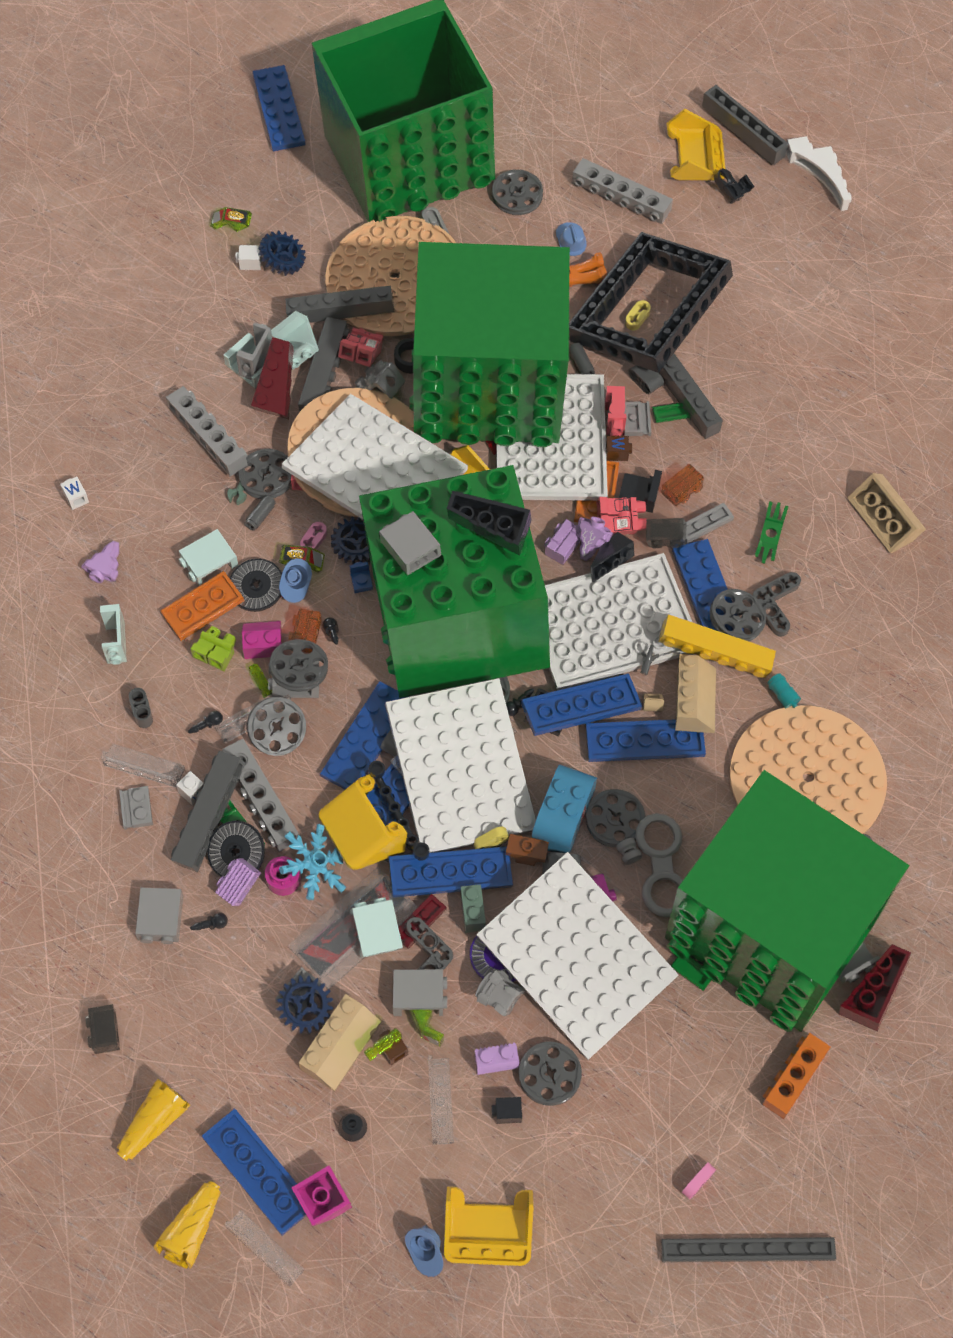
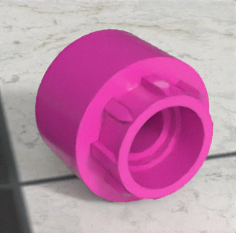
M286 856L272 859L265 868L268 888L271 892L280 896L292 894L298 889L301 882L300 871L294 877L292 872L286 873L288 874L286 878H278L281 874L279 867L289 865L287 860L294 861Z

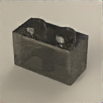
M684 518L647 519L646 542L649 547L655 549L662 548V546L679 548L681 545H686L687 524Z
M114 1005L88 1008V1016H85L86 1027L90 1028L91 1033L90 1036H87L89 1048H92L95 1054L120 1050L117 1016Z

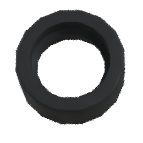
M414 338L400 341L394 349L395 365L405 373H413V362L404 361L400 355L406 350L414 349Z

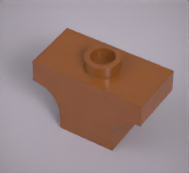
M510 834L506 855L513 857L515 863L535 866L537 862L545 863L549 842Z

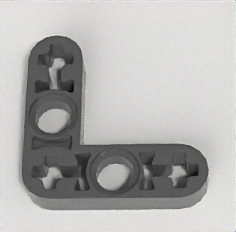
M795 572L787 573L756 589L753 593L756 599L758 595L760 597L764 596V600L761 598L757 600L765 610L766 623L772 632L780 637L788 634L790 622L775 601L799 588L801 577ZM789 579H790L791 581H794V580H795V581H796L795 584L792 583V582L788 584ZM778 586L781 588V592L774 593L771 588ZM773 609L776 615L769 616L766 610ZM778 623L780 626H785L784 630L782 628H777Z
M413 917L405 923L406 933L429 955L427 960L418 969H424L426 965H432L434 969L444 970L453 959V951L420 918ZM417 922L419 924L417 926L418 930L422 932L425 929L426 933L418 938L417 936L420 933L417 930L411 931L412 925L410 923L414 924ZM425 936L433 937L434 944L432 947H427L424 944ZM438 944L441 946L438 948L440 952H447V960H440L441 954L438 951L432 952Z

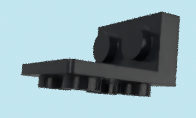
M655 470L654 476H650V478L625 473L619 498L636 497V501L646 502L645 512L653 513L662 471Z

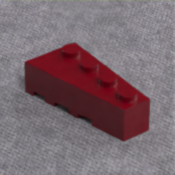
M272 337L251 404L257 411L288 420L290 415V387L292 383L291 371L294 346L289 341Z
M892 944L877 961L873 969L867 973L858 987L852 991L848 999L842 1003L839 1015L878 1032L910 961L911 952Z

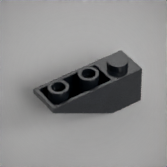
M619 532L612 535L610 541L605 542L601 546L590 566L592 582H595L634 556V541Z

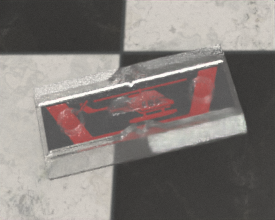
M377 867L292 941L288 948L313 972L322 984L325 983V987L329 990L364 959L360 958L359 950L361 948L354 916L350 914V910L355 908L354 904L366 902L367 905L374 904L375 899L386 897V901L392 900L398 927L418 907L408 896L392 898L391 879Z

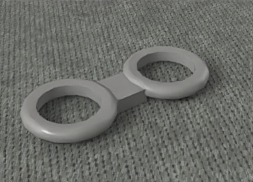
M655 813L642 819L636 828L635 838L638 847L644 854L650 857L652 875L646 879L643 885L642 897L645 905L652 913L660 917L669 918L672 908L666 909L656 905L651 897V887L655 882L663 879L672 881L677 887L682 883L683 879L673 873L672 855L681 846L682 833L674 819L665 814ZM650 823H664L672 830L674 839L671 847L660 851L651 848L646 843L644 830Z

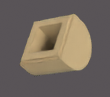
M643 694V711L663 712L664 698L662 694Z

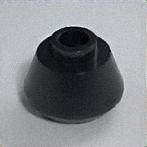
M348 1113L341 1118L338 1130L343 1139L355 1142L365 1136L367 1122L358 1113Z

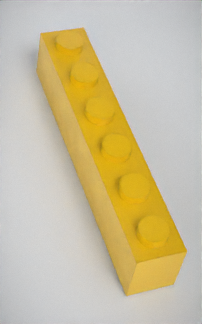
M669 614L662 623L658 642L663 643L667 647H675L685 653H693L703 659H710L718 662L720 665H728L738 671H746L760 678H766L772 671L776 653L775 650Z

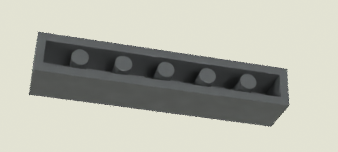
M714 85L704 93L702 107L772 165H775L786 156L788 143L719 86Z
M391 285L285 298L287 317L297 311L306 315L309 323L325 321L326 317L344 319L395 312Z
M326 317L317 344L319 351L314 354L298 403L299 413L312 400L331 392V382H335V370L339 368L341 358L338 357L340 342L342 339H346L350 333L347 321Z
M673 354L659 374L676 400L683 404L682 408L688 411L691 416L690 419L699 432L707 439L721 431L723 420L677 356Z
M220 750L214 756L212 768L204 778V786L196 796V804L188 814V822L180 832V840L172 850L171 861L176 865L195 872L199 871L207 853L210 837L218 828L246 764L241 758Z

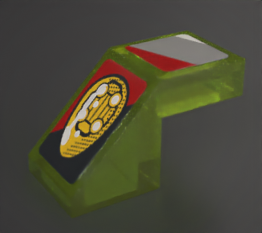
M224 207L213 212L210 226L216 230L229 225L238 232L249 227L252 213L246 210Z
M283 545L279 563L286 566L292 559H303L308 562L311 570L320 572L322 571L325 554L312 547Z
M412 1010L421 1038L441 1047L444 1041V1034L428 1027L433 1017L432 1010Z

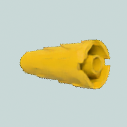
M157 1079L117 1146L119 1149L117 1154L126 1161L129 1158L132 1160L143 1148L178 1119L190 1107V1104L186 1100L184 1101L167 1084Z
M212 1181L203 1183L198 1192L164 1230L154 1244V1249L159 1255L164 1250L166 1254L164 1258L185 1269L188 1267L192 1268L208 1230L215 1205L221 1194L220 1187Z

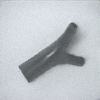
M653 644L650 645L647 655L644 651L641 652L644 661L640 673L643 675H648L651 663L659 657V654L652 656Z

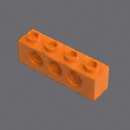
M811 1033L806 1038L801 1037L796 1045L799 1048L796 1054L791 1052L785 1062L788 1065L785 1071L780 1069L774 1078L777 1083L773 1088L769 1086L763 1095L766 1099L763 1105L783 1119L831 1048V1046ZM801 1054L809 1055L811 1061H804L801 1057ZM790 1071H797L800 1078H793ZM779 1088H786L789 1091V1095H782Z

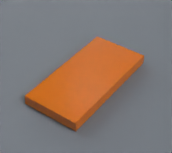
M607 461L608 498H615L619 462ZM577 500L574 522L578 523L580 517L588 519L597 517V501Z
M222 571L160 610V612L180 641H182L245 600L225 571Z

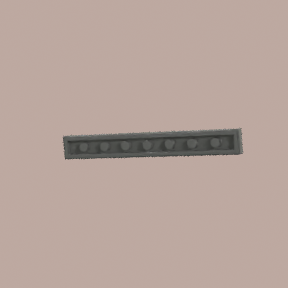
M835 1237L661 1239L662 1262L836 1261Z

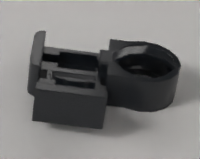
M720 169L714 176L715 183L721 190H725L731 199L729 202L731 204L739 201L744 194L750 192L755 187L747 175H744L737 182L727 169ZM720 175H723L727 182L723 181Z

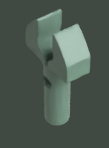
M240 481L236 489L229 488L227 492L230 503L234 496L239 495L236 501L237 505L245 502L247 498L246 493H243L244 487Z

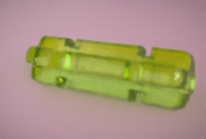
M257 663L251 665L249 671L254 677L263 697H271L272 690H268V681Z
M394 1028L389 1032V1035L386 1034L375 1042L373 1047L367 1048L364 1051L367 1059L372 1061L377 1057V1054H381L391 1047L393 1042L399 1041L402 1038L401 1033L397 1028Z

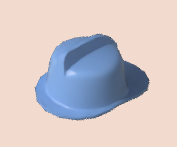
M566 222L557 228L556 236L559 246L570 247V256H577L585 251L587 247L586 238L578 224Z
M296 558L290 560L284 567L279 590L286 601L296 603L304 599L312 576V570L308 562Z
M427 1225L422 1226L420 1229L408 1231L405 1236V1244L417 1270L428 1277L439 1275L443 1269V1258L439 1250L441 1245L439 1235L434 1230L428 1228Z

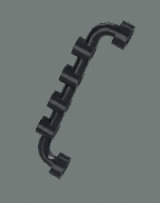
M381 761L371 762L369 774L375 779L380 789L381 800L386 801L388 804L389 815L395 817L398 824L406 825L404 829L407 832V848L413 850V855L417 860H426L429 857V846L426 843H418V837L412 834L408 819L404 818L400 811V804L395 802L392 797L391 788L385 784L382 778L385 773L384 764Z

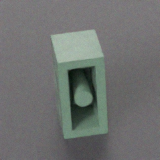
M481 884L462 886L460 896L465 933L481 931L486 926Z

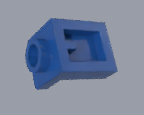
M356 562L350 565L354 593L373 590L368 562Z

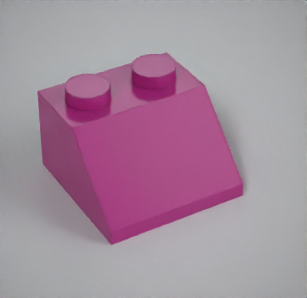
M281 621L243 624L242 645L245 659L271 657L273 651L282 644Z
M330 1165L292 1187L312 1226L332 1220L352 1208Z

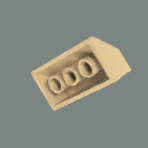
M873 473L848 497V500L890 553L913 542L926 530L883 474Z
M680 654L677 672L675 730L715 733L716 668L698 655Z
M345 994L299 1061L300 1070L335 1092L381 1021L363 1004Z

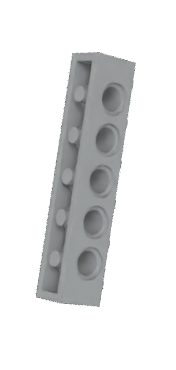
M582 158L573 171L572 183L576 186L589 190L593 194L602 196L609 201H613L639 215L650 218L652 221L662 224L672 209V198Z
M182 386L166 396L168 408L229 476H232L248 465L246 451L242 447L239 448L235 439L227 435L225 428L221 424H217L213 414H208L203 403L196 400L191 390L188 391Z
M244 739L223 748V752L237 756L246 763L238 780L242 787L240 792L244 799H249L251 803L249 807L253 815L257 814L260 818L258 823L263 832L267 830L269 843L272 847L276 846L279 852L288 848L292 843L284 836L290 831L297 839L299 833ZM247 778H254L252 782L245 781ZM258 793L264 794L261 798H255V795ZM267 809L273 810L271 814L264 813ZM276 825L283 826L280 830L273 829Z

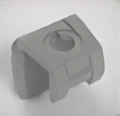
M380 360L375 365L372 364L371 367L365 369V378L361 376L355 382L356 388H364L369 391L377 386L392 399L403 386L405 380L393 363ZM386 376L394 379L395 383L392 387L387 384Z

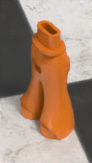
M601 252L595 253L584 262L569 266V287L578 284H600L607 276V271Z

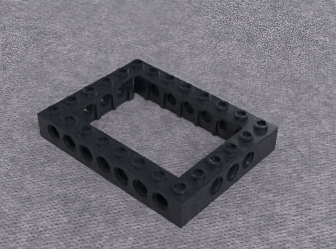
M641 232L569 322V340L659 373L732 278L731 260ZM650 263L699 279L695 285H692V289L687 296L682 298V302L677 309L673 310L670 318L663 323L664 325L660 331L655 333L649 345L647 340L642 337L637 338L629 335L627 332L623 333L614 330L613 327L608 328L602 325Z

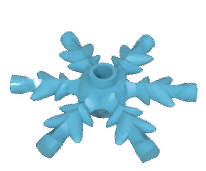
M317 824L316 834L311 832L314 842L310 841L314 847L311 851L307 849V843L303 845L300 835L296 839L289 831L284 836L292 843L289 847L298 850L296 854H303L304 860L301 861L295 858L296 862L287 860L289 865L280 866L279 871L281 874L292 872L293 877L298 871L302 874L304 868L310 871V875L305 877L309 880L303 886L308 888L307 900H314V891H320L317 882L320 883L317 877L319 873L324 875V881L328 879L331 889H333L334 885L340 892L346 889V886L339 881L341 876L332 874L334 870H328L326 867L328 862L334 866V862L343 864L341 860L343 858L337 848L332 853L329 850L327 855L321 851L325 847L322 844L327 839V836H323L324 825Z

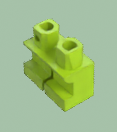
M211 626L207 632L202 631L198 642L194 643L191 647L192 657L206 664L209 662V665L225 671L234 655L233 647L236 643V637L228 633L222 640L218 638L221 634L220 630Z

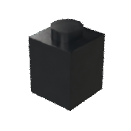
M521 1097L496 1098L495 1105H492V1118H496V1124L522 1123Z

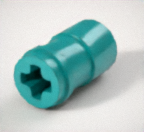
M778 673L767 682L770 690L775 693L785 709L790 706L793 708L798 706L797 704L801 697L789 685L784 675L782 676L781 673Z

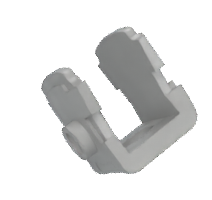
M495 970L494 972H489L484 977L475 996L477 997V1002L485 1006L490 1005L501 1015L507 1016L512 1012L513 1007L525 992V989L514 984L503 970Z

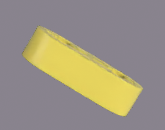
M641 300L634 305L626 316V328L637 330L641 327L650 314L651 306L647 301Z
M496 827L474 840V848H496L509 839L507 829L505 827Z

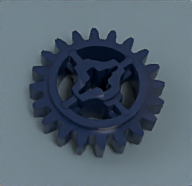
M279 230L276 234L271 231L270 235L266 234L258 247L260 250L258 255L263 256L261 262H267L265 267H272L271 271L277 270L278 274L282 271L285 276H287L288 272L291 275L295 271L299 272L305 263L306 256L304 254L306 251L301 250L303 244L298 245L299 239L294 240L293 235L287 236V232L281 234Z
M351 516L350 522L344 518V524L338 522V529L333 528V534L331 535L333 553L338 554V559L344 557L345 563L351 560L352 565L356 560L362 562L365 559V561L369 562L364 522L361 521L360 517L354 520V517Z
M308 975L305 981H303L302 976H299L298 983L293 978L290 979L291 986L285 983L283 988L286 992L279 991L278 994L282 998L275 1001L281 1004L275 1010L283 1013L278 1019H286L283 1026L291 1024V1032L298 1027L299 1034L303 1032L304 1028L308 1034L311 1033V1027L318 1031V1023L324 1026L326 1022L323 1018L329 1019L331 1015L327 1011H332L334 1008L328 1005V1003L333 1001V998L326 997L331 991H323L325 983L318 986V978L311 982V978ZM298 989H307V992L301 996L291 994ZM314 993L320 1000V1008L314 1002ZM307 997H308V1000H307V1006H308V1007H306V1008L301 1012V1010H302V1008H301V1007H302V1004H301V1003H302L304 1000H306ZM288 1002L294 1006L295 1016L291 1014ZM306 1014L317 1015L313 1020L301 1021Z

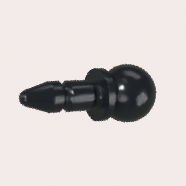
M328 617L323 621L322 626L326 634L330 636L331 641L337 645L339 640L337 635L339 630L338 624L334 618Z
M534 688L526 690L518 699L513 698L512 701L506 703L509 716H515L519 708H523L521 705L522 699L531 697Z
M211 711L208 717L204 716V721L193 725L188 730V733H197L207 726L212 728V726L220 725L223 721V715L219 711Z
M216 913L213 917L208 916V919L195 923L190 929L197 931L206 928L211 930L215 928L222 929L227 925L228 918L224 913Z

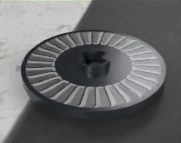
M259 558L247 560L236 567L230 576V580L245 600L237 605L238 607L246 611L258 612L266 610L278 602L282 596L279 590L282 572L276 564ZM255 582H257V583L259 584V587H258V588H255V586H254V583H255Z
M243 821L226 822L219 826L210 837L207 848L208 860L212 869L220 877L226 876L229 871L227 869L229 864L236 859L243 858L257 870L260 869L265 857V844L259 831L251 824ZM237 847V849H240V853H233L232 850Z

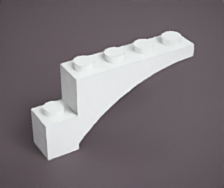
M807 136L788 139L786 155L789 163H794L814 175L831 192L840 210H848L849 203H851V194L846 189V180L842 178V170L837 164L836 153H833L832 147L813 149L812 143H809Z

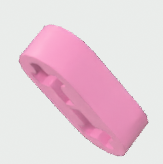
M322 522L313 523L301 539V548H306L305 544L309 545L312 541V547L308 546L306 555H310L311 550L317 551L326 538L327 528ZM322 529V533L318 532L317 535L315 534V530L319 531Z
M707 1163L685 1187L682 1193L690 1200L709 1180L716 1169L710 1163Z

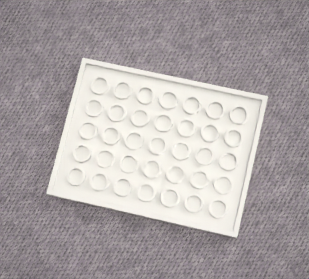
M567 374L559 443H552L548 447H536L531 442H515L510 446H500L497 444V468L514 465L522 500L597 501L599 497L608 498L604 375Z
M350 394L282 463V469L363 519L359 495L460 476L468 470V465Z
M664 553L619 565L595 582H592L591 573L545 585L548 596L549 670L557 691L641 669L644 661L641 652L644 651L647 655L651 644L654 645L652 656L659 654V657L651 665L679 658L680 654H693L685 653L675 647H667L663 643L658 642L662 623L668 614L692 622Z
M499 678L385 703L418 841L429 846V853L472 845L476 838L496 827H505L508 835L533 831L536 819Z
M568 852L477 934V937L587 1060L678 976L677 972Z

